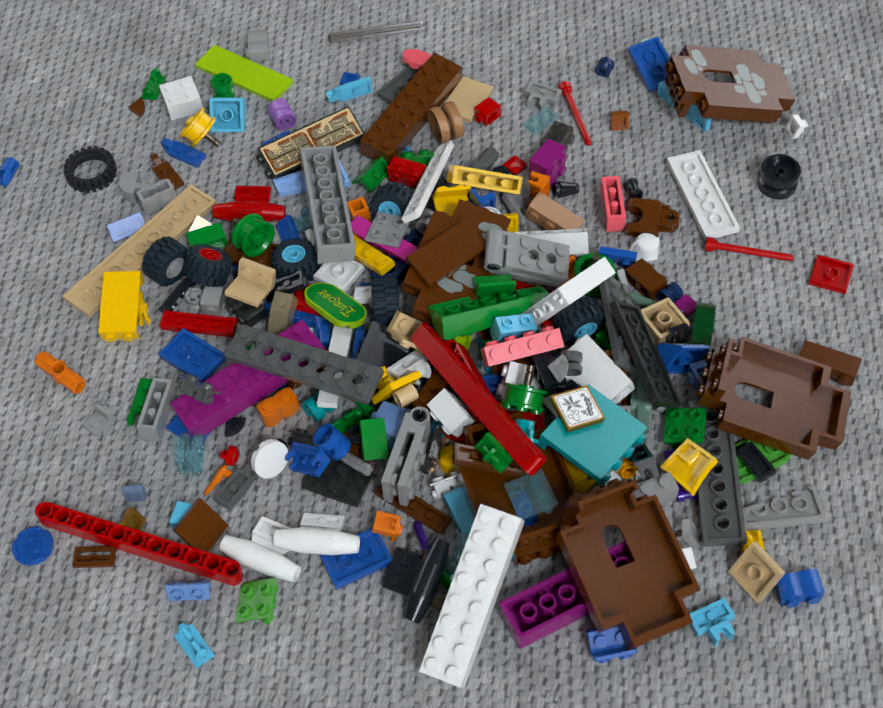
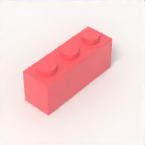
M601 177L600 193L606 232L624 231L626 214L620 177Z

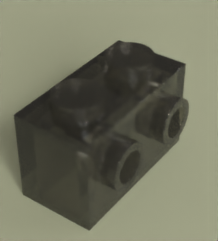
M554 121L541 141L540 147L549 138L566 146L567 153V146L569 144L572 145L575 139V135H573L574 127Z

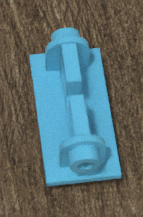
M182 623L177 627L178 633L174 637L196 668L215 656L192 623L190 625Z

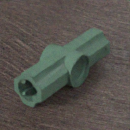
M636 377L631 380L635 387L630 397L631 415L647 426L645 434H648L651 403L648 399V393L641 383V378Z

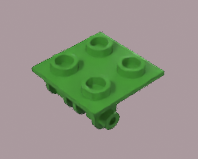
M277 578L241 584L235 622L240 623L262 619L263 624H271V621L274 620V611L272 609L276 608L274 603L277 601L276 594L279 589L276 583Z

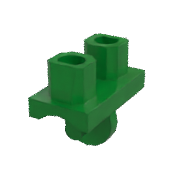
M490 432L486 433L475 446L483 456L482 461L484 463L489 462L500 474L514 460Z

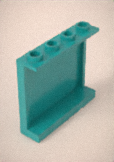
M588 384V388L605 417L604 422L567 433L559 417H557L541 434L537 445L543 450L549 445L596 480L595 486H600L601 484L605 485L610 480L613 470L617 472L623 464L622 460L625 457L627 459L630 458L635 451L634 447L636 445L640 446L644 442L647 426Z

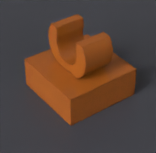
M616 110L611 112V130L629 129L628 111Z

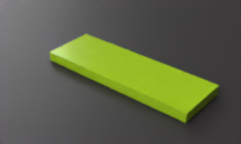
M215 44L195 64V68L213 76L218 73H227L231 76L233 85L271 102L279 99L294 83V80L290 77Z

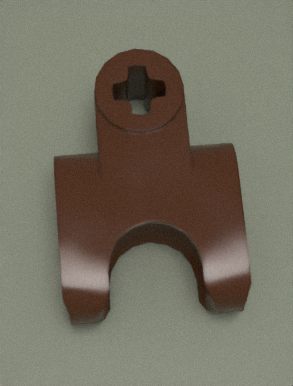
M631 198L628 200V210L641 215L642 219L625 225L624 234L626 236L638 237L642 233H651L658 237L659 232L673 233L679 228V213L673 209H662L661 201L643 198Z

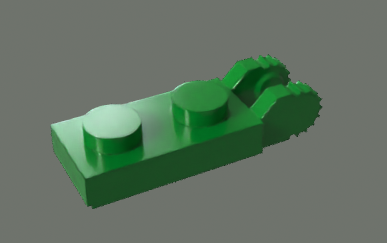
M140 378L127 418L129 426H133L136 415L141 414L153 379Z

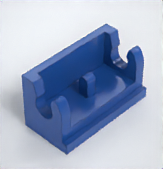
M293 442L291 449L285 456V461H289L294 456L289 469L297 473L320 477L331 461L321 447Z

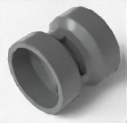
M574 350L564 352L563 354L568 360L567 376L581 375L583 371L581 366L583 354Z

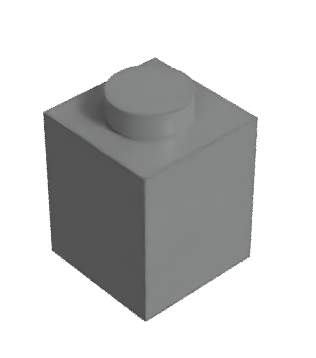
M204 286L200 302L203 314L221 315L225 301L222 287Z

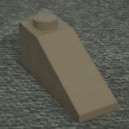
M275 291L270 309L269 333L278 335L292 326L298 303L294 295Z

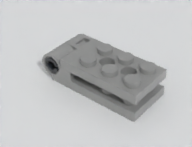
M491 229L486 232L484 269L492 274H511V278L559 288L562 286V282L568 280L570 245L499 229Z
M415 407L410 413H405L381 480L383 497L386 502L392 503L394 496L398 495L400 505L408 507L410 499H414L416 492L414 486L416 482L420 481L422 474L420 469L422 465L426 464L428 456L426 451L431 440L430 413L425 407Z

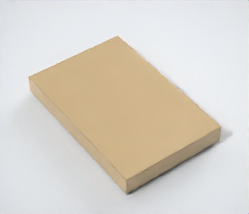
M463 76L446 102H454L462 120L471 123L475 116L474 107L490 96L493 86Z

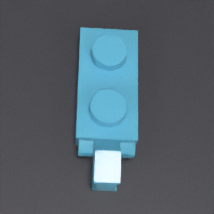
M368 76L340 85L327 91L326 97L329 103L340 100L343 102L372 93L371 79Z

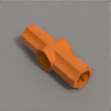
M41 351L36 355L35 365L51 376L56 383L63 385L73 394H80L87 384L85 379L68 368L64 361L56 359L47 351Z

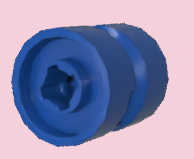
M330 423L322 425L314 434V444L317 447H321L333 460L342 459L351 448L350 440Z

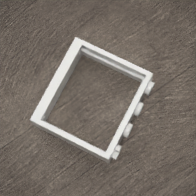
M603 257L521 314L531 313L535 325L538 326L616 272L607 259Z

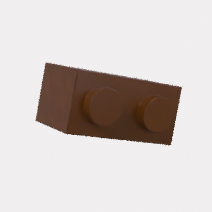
M643 258L625 269L627 282L642 296L655 299L657 292L661 289H666L667 280L665 276L659 274Z

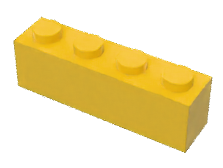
M449 164L446 182L520 195L523 177Z

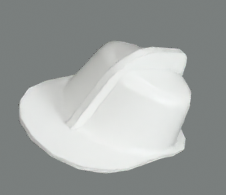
M642 233L637 238L630 239L631 247L629 251L637 252V261L641 258L645 261L658 259L660 240L651 233Z

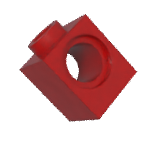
M490 97L474 107L475 120L486 127L501 117V105Z

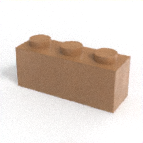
M540 191L530 203L524 215L529 220L542 226L545 230L580 229L585 221Z

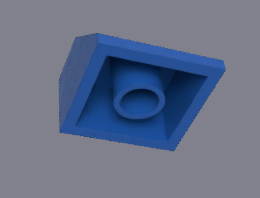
M660 343L657 346L669 374H686L689 364L700 361L711 349L709 345L690 343Z

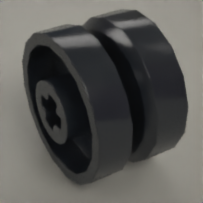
M785 154L770 155L764 159L758 178L759 190L771 199L783 200L791 197L797 190L801 166L791 156Z

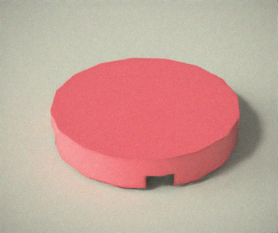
M407 49L403 52L402 61L404 64L407 62L410 68L420 70L431 55L418 49Z

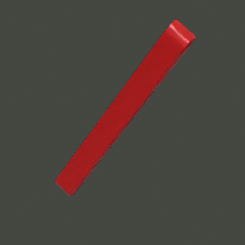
M422 322L410 339L526 473L534 476L546 462L547 458L434 329Z
M41 502L35 508L38 520L45 527L105 546H114L118 550L228 585H238L244 578L242 568L235 560L50 502ZM212 566H217L215 569H210ZM231 572H237L235 575H229Z

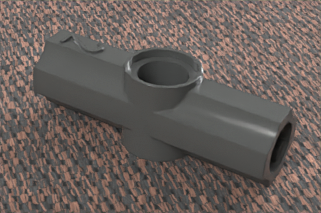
M490 146L483 151L477 160H472L469 168L491 171V167L499 158V153Z

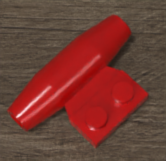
M236 186L235 201L214 204L213 218L232 222L234 218L241 220L249 214L256 213L262 216L264 221L274 222L280 221L286 216V208L284 205L270 203L272 195L271 186Z

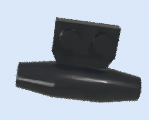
M434 537L422 559L416 553L397 547L382 587L401 595L408 594L403 618L420 624L433 602L446 567L450 547L448 541Z

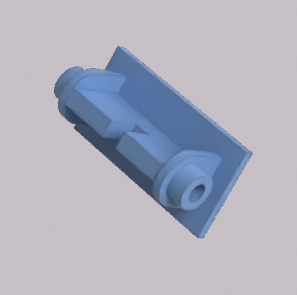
M207 579L195 580L188 584V581L174 580L172 583L165 585L168 601L210 599L211 581H207Z

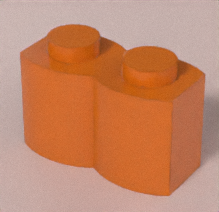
M290 387L278 391L274 397L266 398L256 406L259 418L266 428L275 426L283 418L294 415L300 409L298 398Z

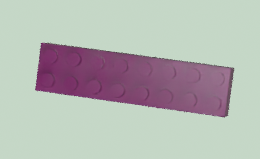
M303 320L278 334L279 336L324 350L322 343ZM273 350L265 351L264 355L268 356L272 354ZM283 356L281 360L287 361L291 356ZM302 361L300 362L299 366H307L309 362ZM234 362L204 381L214 386L213 389L220 392V394H213V402L210 405H205L194 399L197 391H195L193 397L187 394L181 395L170 402V405L192 439L197 441L280 388L289 380Z
M625 541L608 549L616 568L634 562ZM570 569L562 571L499 602V615L519 649L589 615Z

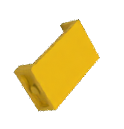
M456 185L448 188L447 186L437 188L432 195L435 210L453 216L459 199L468 201L467 194L471 186Z
M141 271L103 273L98 329L102 340L114 342L115 339H123L124 341L131 342L134 339H140L137 331L140 286H144L145 282Z

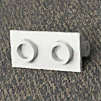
M456 471L450 473L451 477L444 479L443 476L431 480L432 484L428 488L433 487L434 490L431 491L434 499H441L443 493L451 491L450 486H453V489L462 487Z

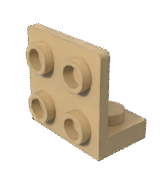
M242 257L239 261L238 276L225 290L224 295L259 307L275 286L276 269Z
M397 310L387 328V331L392 334L391 338L399 342L401 346L407 349L411 347L416 353L424 356L410 339L422 322Z

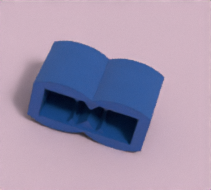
M817 569L785 573L774 586L780 606L786 605L788 608L796 607L800 602H808V604L818 603L825 593Z

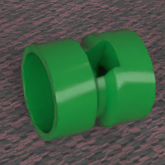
M218 73L211 78L214 98H235L233 81L229 74Z

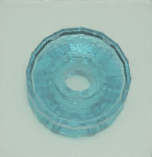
M182 433L177 449L179 474L187 475L191 467L192 474L200 476L205 457L204 437L201 433H196L191 440L189 433Z

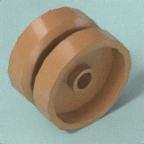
M449 101L443 103L441 108L435 106L427 110L429 126L438 144L441 145L450 141V137L455 140L464 136L463 121L454 102Z

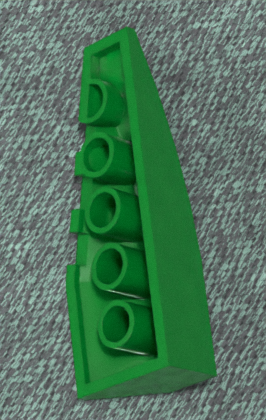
M539 286L518 289L515 294L504 291L498 292V296L483 294L480 295V299L470 300V297H462L429 305L428 311L437 334L444 340H451L457 336H469L474 332L492 327L495 317L519 315L549 295V292Z

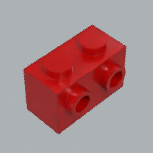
M393 156L387 167L388 181H394L398 184L403 183L404 186L416 189L426 170V165Z

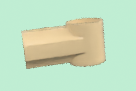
M412 383L392 393L394 397L392 404L398 405L400 408H407L413 401L419 399L418 392Z

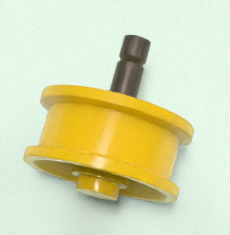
M202 107L194 116L191 115L185 122L186 126L179 134V137H185L191 142L190 146L192 147L203 137L218 147L221 142L208 132L216 118H211L204 112L205 108Z

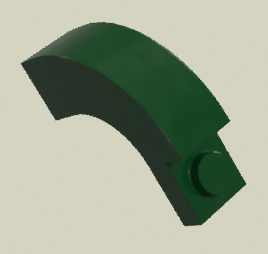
M696 302L691 344L711 345L716 304Z

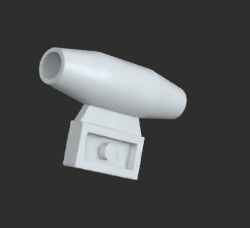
M304 513L300 528L275 530L274 546L298 553L321 555L354 554L359 552L360 536L342 532L345 516Z
M262 516L252 531V541L226 535L220 543V551L238 563L269 577L295 582L301 572V566L283 555L290 550L274 546L275 530L288 529L290 527Z

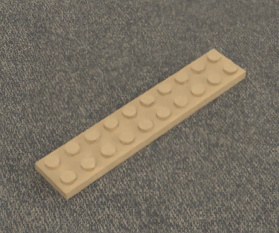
M191 184L62 296L64 301L88 318L92 317L101 306L104 272H142L143 257L152 243H155L156 240L164 236H170L175 240L180 239L190 229L196 216L198 215L203 218L213 209V205L217 204V201Z

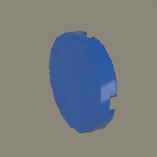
M37 526L21 531L12 543V553L15 559L27 566L38 565L44 562L51 555L54 548V540L50 532Z

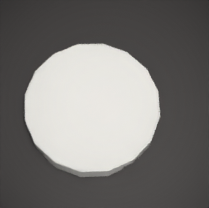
M268 439L262 442L258 450H255L252 454V470L264 479L277 476L287 464V461H285V456L288 453L287 447L276 439Z

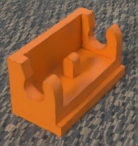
M532 171L530 173L531 180H528L530 185L529 197L534 199L539 191L549 197L550 177Z

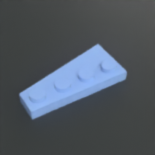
M339 161L343 186L351 187V182ZM302 170L273 180L279 197L305 193Z

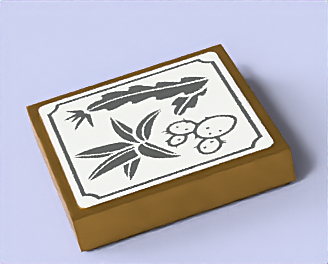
M588 386L550 397V401L567 433L602 423L605 420Z

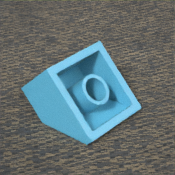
M209 98L210 117L216 118L210 128V132H244L247 116V98Z

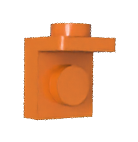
M377 510L372 532L391 537L390 542H395L396 537L401 536L403 525L400 524L401 516Z

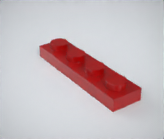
M164 310L160 328L161 330L180 332L184 328L195 334L234 338L238 320L232 317Z

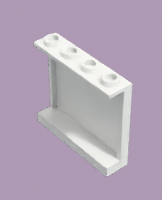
M587 334L584 337L578 338L571 348L564 350L560 354L561 356L564 352L571 350L579 351L583 354L581 362L583 367L582 374L579 376L566 375L567 383L572 379L581 387L588 386L589 384L615 404H618L635 389L632 381ZM533 376L531 386L535 387L534 389L541 390ZM549 395L543 399V404L557 418L558 415L550 401L552 395Z

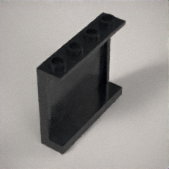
M372 321L364 333L354 359L380 368L382 366L388 368L412 353L414 349L411 347L407 349L390 336L378 331L379 324ZM426 377L419 379L420 385L413 384L418 394L421 391V385L423 386L427 380ZM356 378L352 383L359 384L363 379ZM376 388V390H375L373 396H374L376 393L379 392V390H378L377 388ZM390 397L384 401L392 403L394 397ZM371 398L368 405L379 409L383 401L374 405ZM412 403L407 407V409L412 410Z

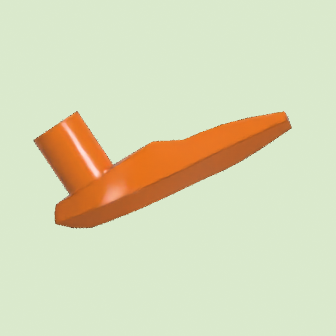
M226 464L221 466L206 487L203 496L210 493L223 477L229 479L233 474L232 471L227 469Z

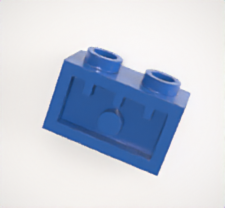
M618 626L599 634L596 628L586 630L589 651L594 662L606 663L612 658L619 657L625 659L637 653V648L628 650Z

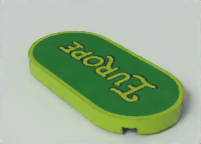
M315 283L305 289L306 304L335 326L340 328L349 326L350 329H353L365 323L367 317L365 307L337 286L330 283Z

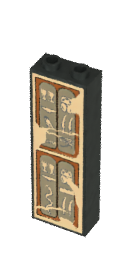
M347 106L258 147L256 159L265 168L264 173L266 177L273 182L274 179L302 170L300 148L336 145L338 153L359 143L365 133L350 107Z

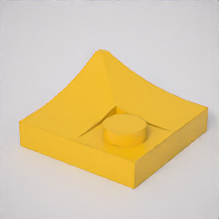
M687 438L660 468L664 473L670 472L674 480L689 494L694 496L707 474L718 461L713 455Z

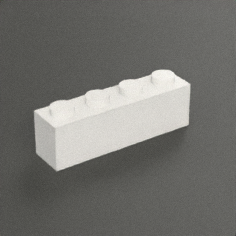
M588 228L515 232L521 235L570 245L569 255L574 254L575 257L589 254Z

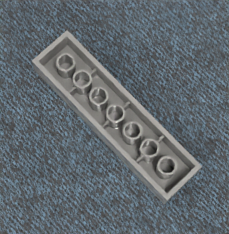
M336 145L300 148L301 169L317 263L355 261V242Z

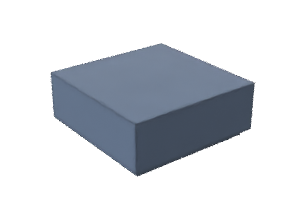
M143 485L123 486L122 493L127 502L145 501L147 498Z

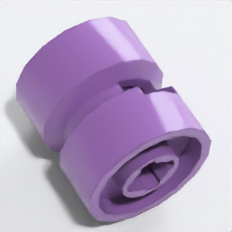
M280 98L269 104L268 111L277 129L283 131L292 128L296 124V117L287 100Z

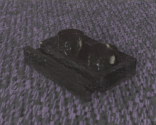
M436 425L435 431L431 434L430 443L426 451V461L421 467L422 473L426 475L429 474L431 468L435 469L439 459L437 455L442 446L443 429Z

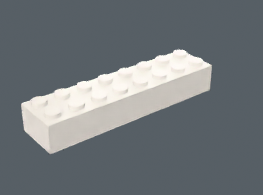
M480 504L419 672L460 688L465 687L525 521L522 518Z

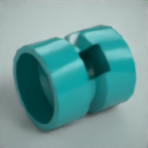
M320 390L315 392V397L310 396L301 403L305 413L309 417H315L312 419L315 423L322 420L326 413H331L336 409L317 407Z

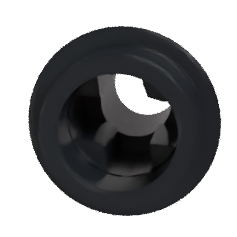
M557 181V183L552 185L553 196L558 198L578 194L580 191L578 183Z

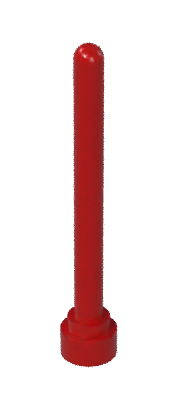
M563 81L558 85V89L562 90V95L568 102L585 144L590 146L592 141L571 95L572 86L569 81Z
M707 237L705 242L706 247L704 251L708 252L718 249L785 261H792L794 259L792 254L721 243L718 240H714L713 237Z

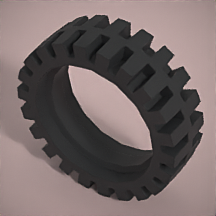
M87 146L86 150L84 147L80 148V152L78 150L74 151L75 155L71 153L69 158L65 160L66 163H64L63 170L66 180L71 188L73 187L74 190H78L81 193L84 190L86 193H90V190L94 193L97 192L98 188L101 191L104 189L103 186L108 187L110 185L109 182L112 183L117 176V166L113 155L108 150L105 151L103 147L99 149L98 146H94L92 149L91 146ZM100 160L107 164L103 173L97 177L80 179L74 176L75 169L86 161Z

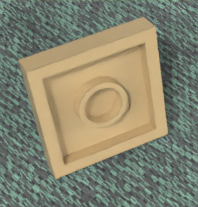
M757 542L751 543L728 571L756 603L761 602L785 575L784 570Z

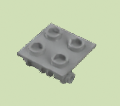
M377 212L365 241L399 248L403 237L411 232V228L408 227L410 222L404 223L401 219L402 216Z

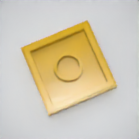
M415 371L387 384L372 397L374 405L393 397L392 393L409 383L414 384L422 377L421 373Z

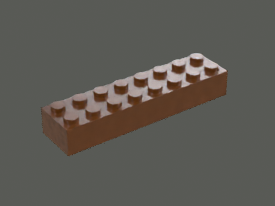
M434 52L361 138L360 153L371 159L382 156L388 164L393 156L398 157L427 123V110L435 106L440 107L458 85L462 77L463 67Z

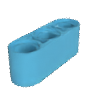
M458 487L443 493L442 498L444 503H447L450 516L455 519L456 528L460 536H463L464 544L466 545L474 518L462 487Z

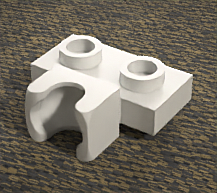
M415 351L387 368L388 374L394 377L395 380L415 371H419L422 377H431V368L427 358ZM417 380L414 384L420 385V381Z

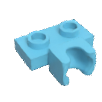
M725 598L690 613L693 621L690 626L697 637L707 632L709 639L715 647L718 646L720 641L718 633H724L728 639L734 638L735 631L730 621L734 620L736 615Z

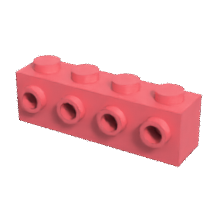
M553 326L542 328L541 333L535 334L534 331L523 333L522 338L516 339L514 335L504 338L505 342L497 344V340L485 343L486 347L480 349L485 368L563 348L564 344L560 329H553Z

